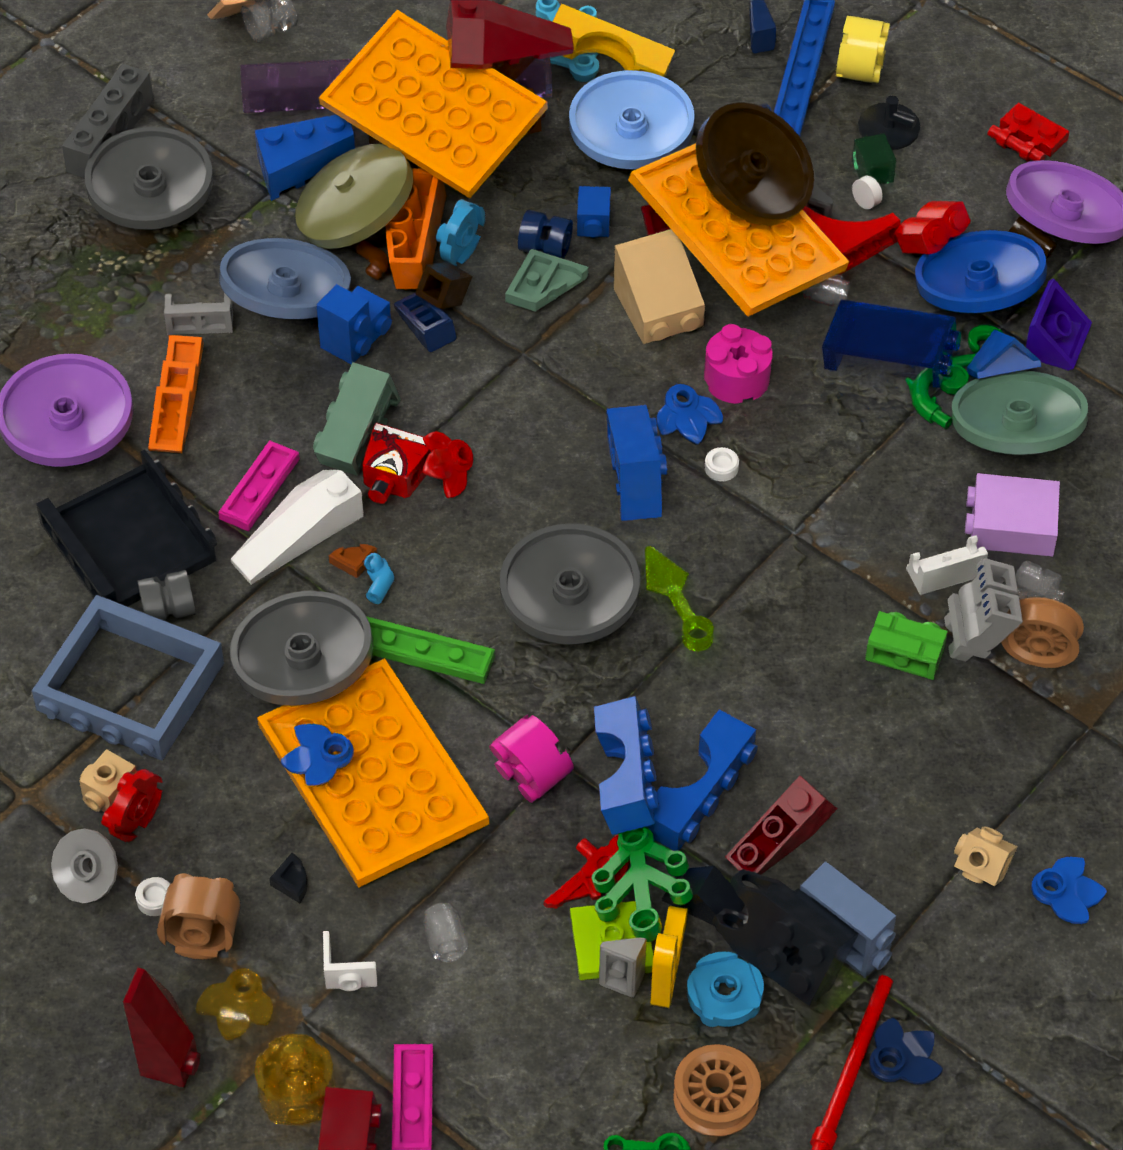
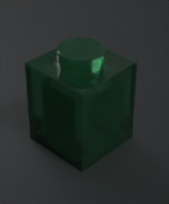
M885 134L854 139L852 163L859 178L871 176L879 185L894 182L896 158Z

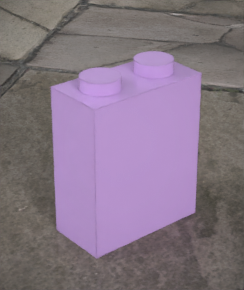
M977 473L975 487L968 486L966 507H972V514L967 513L965 534H971V537L977 535V549L985 547L986 550L1053 557L1058 536L1060 481Z

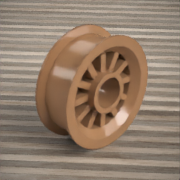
M1032 597L1019 600L1023 622L1001 642L1004 649L1020 662L1043 668L1062 667L1073 662L1079 654L1078 639L1082 636L1084 630V623L1080 615L1068 605L1053 599Z
M719 1044L702 1046L684 1057L676 1070L673 1094L674 1105L682 1121L698 1133L715 1137L734 1134L745 1128L757 1112L761 1089L759 1072L753 1061L736 1048ZM712 1087H720L724 1089L725 1092L721 1094H715L709 1091L708 1089Z

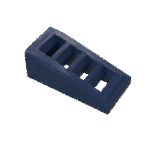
M750 0L749 15L752 52L760 53L774 50L776 25L764 0Z
M415 293L394 303L395 310L429 352H433L456 340L453 320L442 309L435 307Z

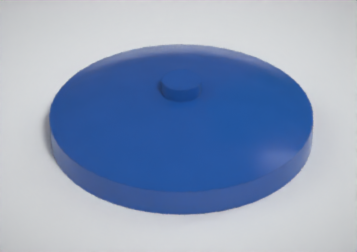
M996 230L964 233L949 238L947 244L940 251L921 256L915 268L916 284L920 295L927 302L945 310L962 313L1000 310L1026 300L1040 289L1047 276L1046 256L1043 249L1035 241L1017 233Z

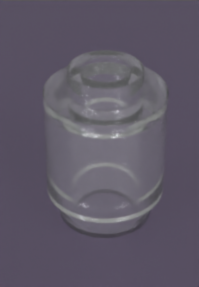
M836 274L803 290L804 298L831 307H835V305L843 306L848 296L850 281L844 280V276Z
M449 903L431 906L425 911V919L423 921L433 958L443 962L456 961L468 949V941L460 914Z

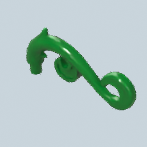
M978 325L972 328L968 333L967 343L974 354L941 359L925 367L916 376L915 380L909 377L905 379L909 386L913 407L921 417L930 424L935 422L944 429L951 425L952 417L941 411L942 407L936 404L937 398L935 396L930 398L928 392L930 384L940 377L939 386L941 390L947 394L955 395L969 381V374L963 367L968 366L980 350L978 342L987 340L994 329L1002 332L1000 329L991 325Z

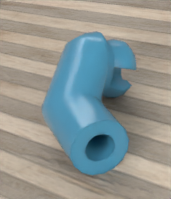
M371 553L364 560V566L373 582L366 593V597L370 602L380 604L394 582V574L384 558L378 553Z

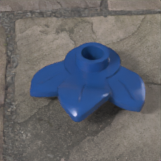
M677 384L667 391L665 405L659 410L656 422L661 435H668L678 430L687 440L695 445H699L705 435L707 424L722 423L723 415L719 406L711 398L697 395L696 391L688 385ZM677 396H683L688 401L680 402L677 399Z
M302 724L294 727L296 737L301 746L285 755L281 759V764L292 773L305 774L307 786L322 785L334 777L337 769L343 768L351 762L354 756V749L350 740L342 734H331L328 728L323 725ZM335 751L341 752L337 755H331V753Z
M1080 857L1058 859L1052 868L1044 869L1037 873L1031 885L1032 893L1038 901L1050 905L1059 918L1074 924H1083L1089 921L1087 908L1098 904L1105 897L1107 890L1096 881L1083 876L1085 861L1084 858ZM1050 886L1053 887L1056 891H1049L1044 887Z

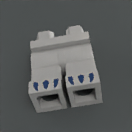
M983 558L976 565L977 577L972 582L963 585L959 589V594L953 593L948 598L949 613L944 617L945 627L953 633L954 641L948 646L951 658L965 662L972 656L985 659L991 654L993 648L1023 622L1019 596L1015 595L1018 593L1014 566Z

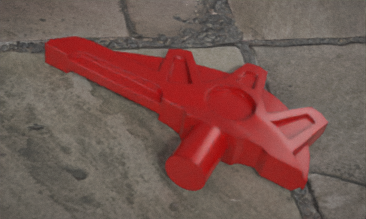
M619 834L613 837L607 846H601L599 849L586 838L582 839L577 844L576 850L587 859L586 864L555 893L545 899L543 905L546 908L556 909L565 902L590 896L592 900L601 898V893L596 891L591 877L597 869L602 868L619 850L617 845ZM630 860L614 875L616 883L627 872L629 864H631Z

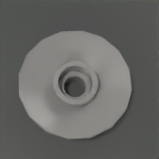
M83 828L70 831L59 840L53 851L51 869L53 880L62 894L71 901L89 903L98 901L109 893L116 881L118 863L116 852L109 840L98 831ZM90 859L93 863L92 871L90 870L88 865Z

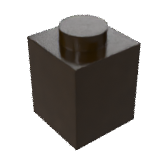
M448 261L429 264L424 269L415 294L439 309L460 306L473 276Z

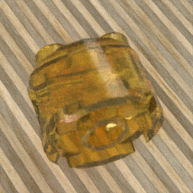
M288 1034L274 1039L268 1044L269 1048L263 1054L261 1051L256 1059L254 1075L262 1109L268 1114L271 1122L275 1124L301 1126L321 1120L326 1087L336 1088L334 1067L329 1051L324 1045L322 1047L315 1042L314 1038L308 1035Z

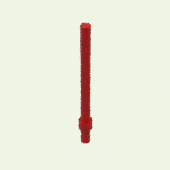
M880 975L821 1126L816 1127L810 1141L811 1150H833L837 1140L835 1131L893 984V980L886 975Z

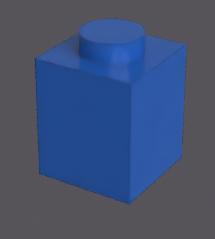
M579 186L577 236L609 237L611 187Z

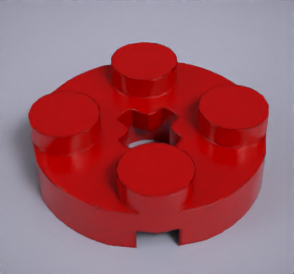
M141 769L135 774L130 772L123 774L117 785L118 794L113 804L104 812L101 821L102 825L108 828L110 835L123 842H130L137 837L132 832L138 826L147 827L162 797V790L156 788L157 782L163 783L159 775L147 769Z

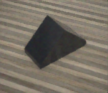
M715 866L689 868L685 874L675 876L676 879H685L690 883L693 897L688 903L683 905L673 903L668 892H665L662 897L663 902L675 907L687 908L688 914L713 926L712 920L714 915L719 914L724 908L742 912L745 906L732 884ZM723 920L727 925L733 927V921Z

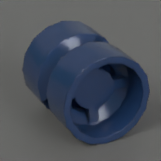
M527 210L519 230L518 249L524 252H529L531 249L542 250L546 254L565 259L571 243L573 221L558 216L548 219L545 213ZM548 230H549V231H550L549 239L546 240V238H547V233H548Z

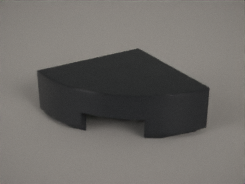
M291 853L269 878L270 886L300 904L307 891V875L302 861L294 853Z

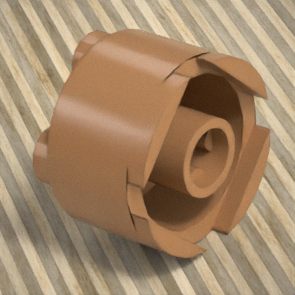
M185 873L176 875L173 883L166 890L157 927L159 940L164 945L168 941L176 946L175 953L192 959H212L217 957L218 951L225 949V952L230 950L240 911V900L233 891V883L225 878L193 877Z

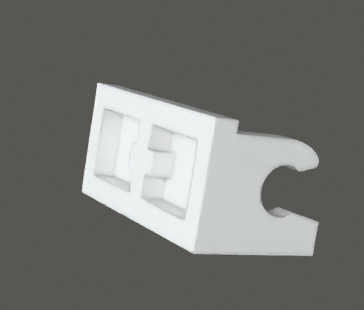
M977 535L968 538L966 547L919 560V552L910 555L909 564H907L906 569L920 595L970 581L977 577L976 565L983 558L987 559L988 557L985 547L977 549Z

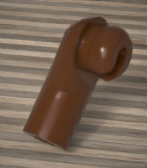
M363 240L357 247V254L370 262L369 266L365 269L366 274L375 280H379L383 272L386 273L388 270V257L382 250L367 240Z

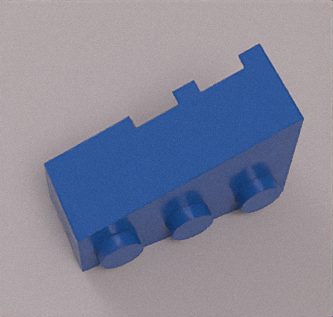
M336 114L255 130L257 157L271 201L279 198L280 192L292 186H295L296 189L304 186L305 180L315 176L317 172L333 159L355 149L354 132L351 123Z
M647 405L606 409L607 438L612 468L616 470L618 479L616 492L617 495H620L621 521L662 517L661 475H667V463L665 454H662L661 437L657 436L656 418H650Z

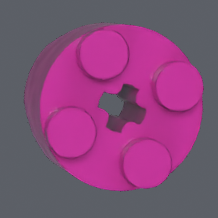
M735 324L725 325L722 331L716 333L706 346L704 380L709 386L708 390L711 394L722 401L734 404L742 403L743 399L753 397V400L762 396L770 382L772 364L771 340L753 330L740 328Z
M528 714L525 715L489 746L492 753L498 759L494 764L498 772L506 780L513 777L520 784L518 786L519 791L530 803L542 797L574 769L573 762L567 751L560 755L555 745L559 742L555 734L533 715L531 717H528Z

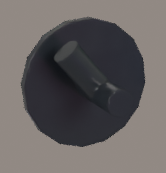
M888 96L886 103L872 105L861 113L858 121L859 133L867 143L876 148L898 150L910 146L918 138L920 132L919 118L911 109L898 104L899 100L896 96Z

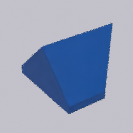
M994 329L967 366V372L969 375L979 379L1041 367V361L1016 338Z

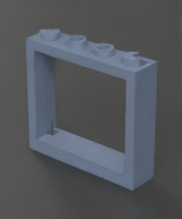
M96 595L32 689L36 710L46 714L48 719H59L69 723L78 731H89L101 736L108 743L114 745L119 743L133 749L141 756L146 754L163 761L223 666L222 646L220 642ZM99 628L195 665L155 729L58 691Z

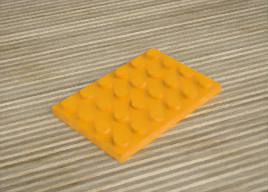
M399 10L395 11L319 97L320 105L385 146L402 152L406 159L468 198L474 195L548 109L546 100L493 68H450L448 40Z
M696 143L631 171L628 181L748 317L845 271L849 264L847 258L803 210L790 220L778 225L751 223L727 210L710 192L701 176L696 158Z
M385 658L369 665L355 683L329 699L307 705H283L257 717L258 726L280 761L289 752L301 746L294 729L298 725H323L328 728L331 734H342L352 743L354 749L353 759L345 767L337 769L334 777L325 784L307 786L305 774H295L286 768L285 770L358 888L489 825L488 814ZM335 751L332 752L331 755H337L341 752Z

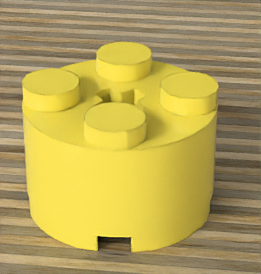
M847 15L843 29L845 34L839 49L836 77L879 83L885 59V44L888 39L890 23Z

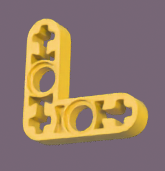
M669 906L663 934L658 933L652 965L651 1005L670 1008L688 915L687 908Z

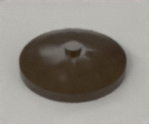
M737 102L719 108L701 126L696 140L698 167L710 192L727 210L751 223L778 225L793 218L807 205L814 187L813 165L803 141L783 118L762 106Z

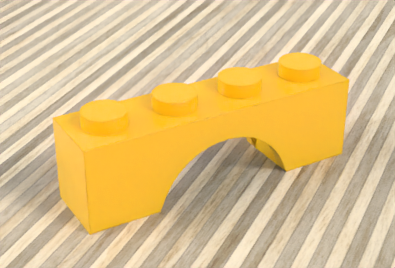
M562 3L552 21L571 28L574 51L573 54L562 55L571 60L584 53H600L615 59L625 70L651 72L665 77L675 52L672 48Z

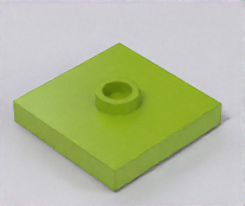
M635 901L620 902L618 904L620 909L618 917L609 922L599 919L595 905L570 908L579 980L599 978L600 945L602 942L636 938L629 925L630 915L636 910ZM646 942L645 973H651L653 950L651 942Z

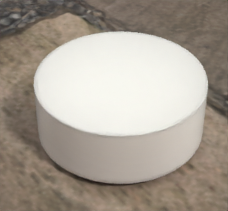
M864 176L853 183L852 193L859 206L864 209H871L881 203L882 190L874 178Z
M715 448L706 455L705 472L713 480L728 481L737 475L739 458L731 449Z
M152 877L138 885L135 896L141 912L149 916L161 915L166 890L170 885L167 880L160 877Z

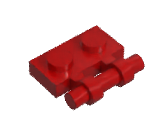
M1018 102L1000 119L999 127L996 125L990 127L987 135L995 139L997 145L1004 149L1007 147L1019 153L1020 158L1029 162L1030 160H1045L1046 155L1051 157L1068 140L1070 131Z

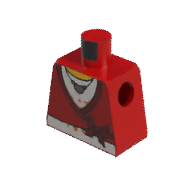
M375 423L362 466L364 484L370 487L368 497L372 501L384 504L390 494L403 498L410 497L426 477L422 472L423 466L431 452L425 445L422 436Z

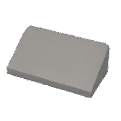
M631 938L602 942L600 945L599 984L629 997H635L645 975L647 939Z

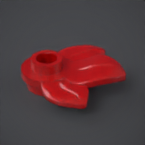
M435 431L425 435L423 441L431 453L424 463L423 474L443 480L446 498H453L459 495L467 485V471L473 465L471 448L466 442L459 439L451 440L442 432Z

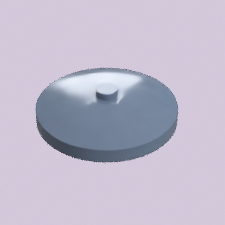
M285 238L257 239L233 247L222 258L219 273L220 286L232 301L252 312L282 319L317 317L316 304L336 284L350 290L351 281L348 268L333 253L307 242Z

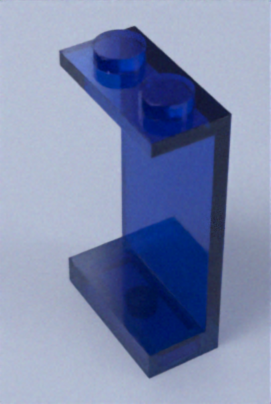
M841 299L822 345L824 369L837 371L843 355L931 368L933 387L940 388L944 375H949L951 372L953 351H958L960 347L961 332L957 331L956 317Z

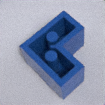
M336 284L316 304L320 348L349 364L355 362L360 356L367 354L372 343L380 335L387 333L392 323L390 302L360 286H357L351 292Z

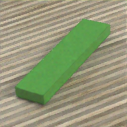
M367 617L373 637V656L481 684L485 683L495 658V649Z

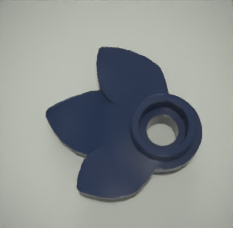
M895 1018L885 1021L878 1027L874 1036L876 1049L872 1052L869 1061L870 1070L876 1078L885 1082H895L903 1079L911 1084L919 1085L931 1082L941 1075L943 1068L937 1062L929 1059L934 1046V1032L911 1031L904 1033L901 1025ZM885 1061L892 1062L895 1065V1067L888 1068L883 1066L882 1063Z

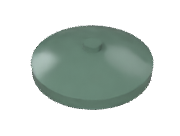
M1016 371L985 378H976L960 388L952 401V423L955 430L965 440L980 448L1004 454H1037L1061 448L1076 440L1083 433L1088 422L1087 399L1076 386L1062 378L1035 371Z

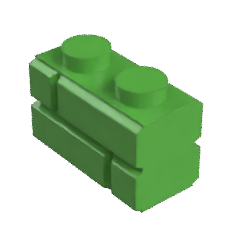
M879 611L868 640L865 660L934 680L944 653L948 631L941 629L932 622L919 623L909 620L898 612H890L888 614Z

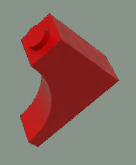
M807 206L802 209L849 261L845 271L822 281L823 284L898 242L895 231L900 225L901 220L893 212L878 219L852 222L823 216Z

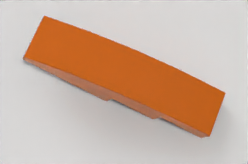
M169 335L166 360H163L160 386L156 388L148 446L149 451L183 453L200 372L204 345L202 337Z

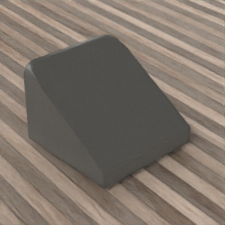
M814 184L812 195L806 206L823 216L832 218L833 200Z

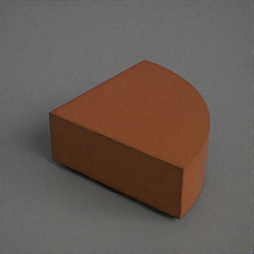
M360 544V547L346 549L341 547L329 555V563L358 578L366 569L364 566L365 558L371 553H377V548L367 544Z

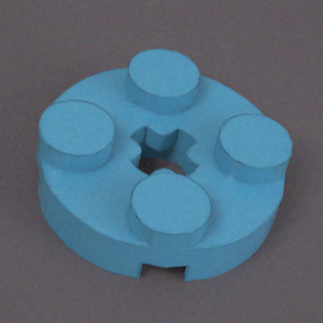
M463 199L458 200L448 223H443L436 234V241L441 243L440 257L443 261H448L457 266L456 262L463 264L472 255L481 237L476 234L478 224L483 227L485 224V211L483 207Z
M725 951L709 954L696 963V968L689 975L687 980L688 1002L692 1010L706 1026H736L754 1018L759 1013L764 992L763 977L755 966L737 958L738 954ZM720 983H726L727 987H734L736 989L731 992V995H722L717 992Z

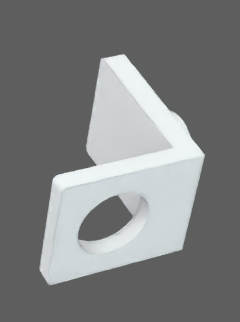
M323 931L326 989L355 991L361 987H377L376 962L331 964L329 931Z

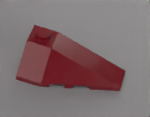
M450 0L446 23L450 68L488 69L492 68L495 62L507 61L511 65L519 63L520 58L529 56L545 59L573 54L572 32L569 27L489 0Z
M137 967L123 1004L140 1076L184 1088L189 1075H195L200 1063L201 1055L197 1052L194 1035L172 993L145 969Z

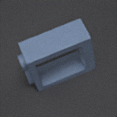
M825 861L801 885L800 890L859 933L845 963L866 978L875 968L881 970L892 956L890 948L896 935L894 932L896 915Z

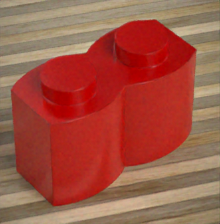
M931 201L918 211L916 217L904 220L896 229L895 235L902 253L934 254L947 244L950 237L962 234L969 226L971 220L963 201Z

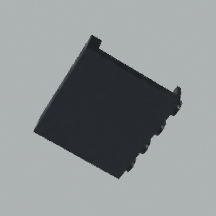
M146 450L141 451L143 465L55 508L49 498L36 503L41 526L93 599L96 595L128 607L141 600L137 580L157 576L160 581H164L167 574L186 570L187 575H190L216 561L214 547L217 546V540L214 533L209 527L204 528L201 525L199 515L192 504L186 505L178 485L174 481L171 483L168 481L161 462L158 459L153 460Z

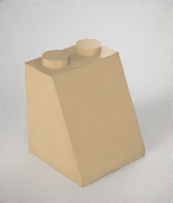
M671 229L615 245L614 290L643 344L660 341L666 337L690 332L704 326L705 304L682 241Z

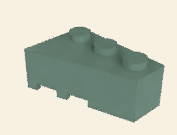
M352 362L349 371L344 372L340 379L339 395L336 402L332 401L326 413L327 423L323 432L319 431L317 433L313 449L320 464L358 476L363 466L375 423L387 425L388 419L384 418L390 405L397 407L401 398L389 373Z

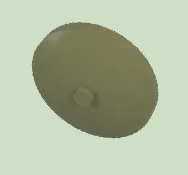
M384 144L364 145L336 157L316 173L300 195L295 211V220L299 230L311 244L327 249L350 246L375 234L396 216L410 195L414 177L410 163L402 152L389 148Z

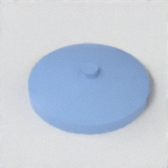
M637 70L617 71L591 80L577 92L570 105L569 128L571 136L579 149L595 161L621 169H638L682 150L688 145L694 130V108L684 90L663 76Z

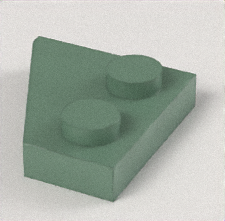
M531 249L505 293V302L536 312L587 279L588 267Z

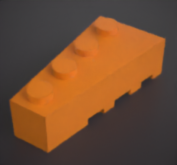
M412 168L414 177L410 195L401 210L385 225L389 264L396 289H417L426 265L433 264L437 245L436 234L441 225L447 195L444 182L422 168Z

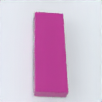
M269 440L219 510V520L249 532L300 460L299 452Z
M394 1044L392 1150H432L433 1044Z

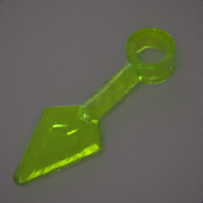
M646 546V590L669 597L683 621L682 642L686 648L692 651L708 649L713 643V623L704 616H695L681 591L689 573L652 546ZM699 628L705 630L707 635L697 639L691 637L688 633L692 629Z

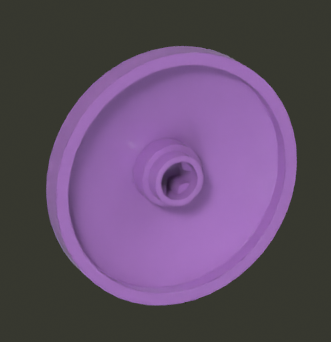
M1049 160L1027 162L1013 170L1006 187L1008 201L1014 210L1032 225L1057 237L1081 243H1107L1123 236V192L1107 179L1076 165Z
M58 354L36 360L17 371L6 382L0 392V433L10 449L22 458L45 466H74L101 457L122 440L133 418L132 396L125 378L112 365L88 355Z

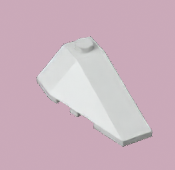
M322 470L297 485L234 554L231 558V563L252 585L364 517L361 490L342 470Z

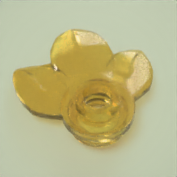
M241 968L233 971L225 982L208 986L198 999L196 1012L201 1015L217 1016V1025L221 1036L225 1040H232L243 1035L251 1022L261 1026L268 1025L273 1014V1004L271 999L262 992L263 985L258 974L249 969ZM242 986H248L250 988V990L246 992L237 991Z

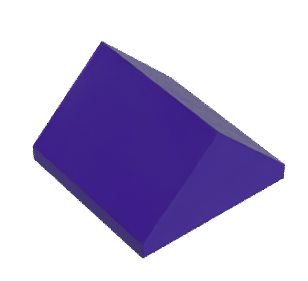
M1055 279L1049 280L1029 326L1026 348L1039 358L1042 363L1069 371L1075 367L1092 322Z

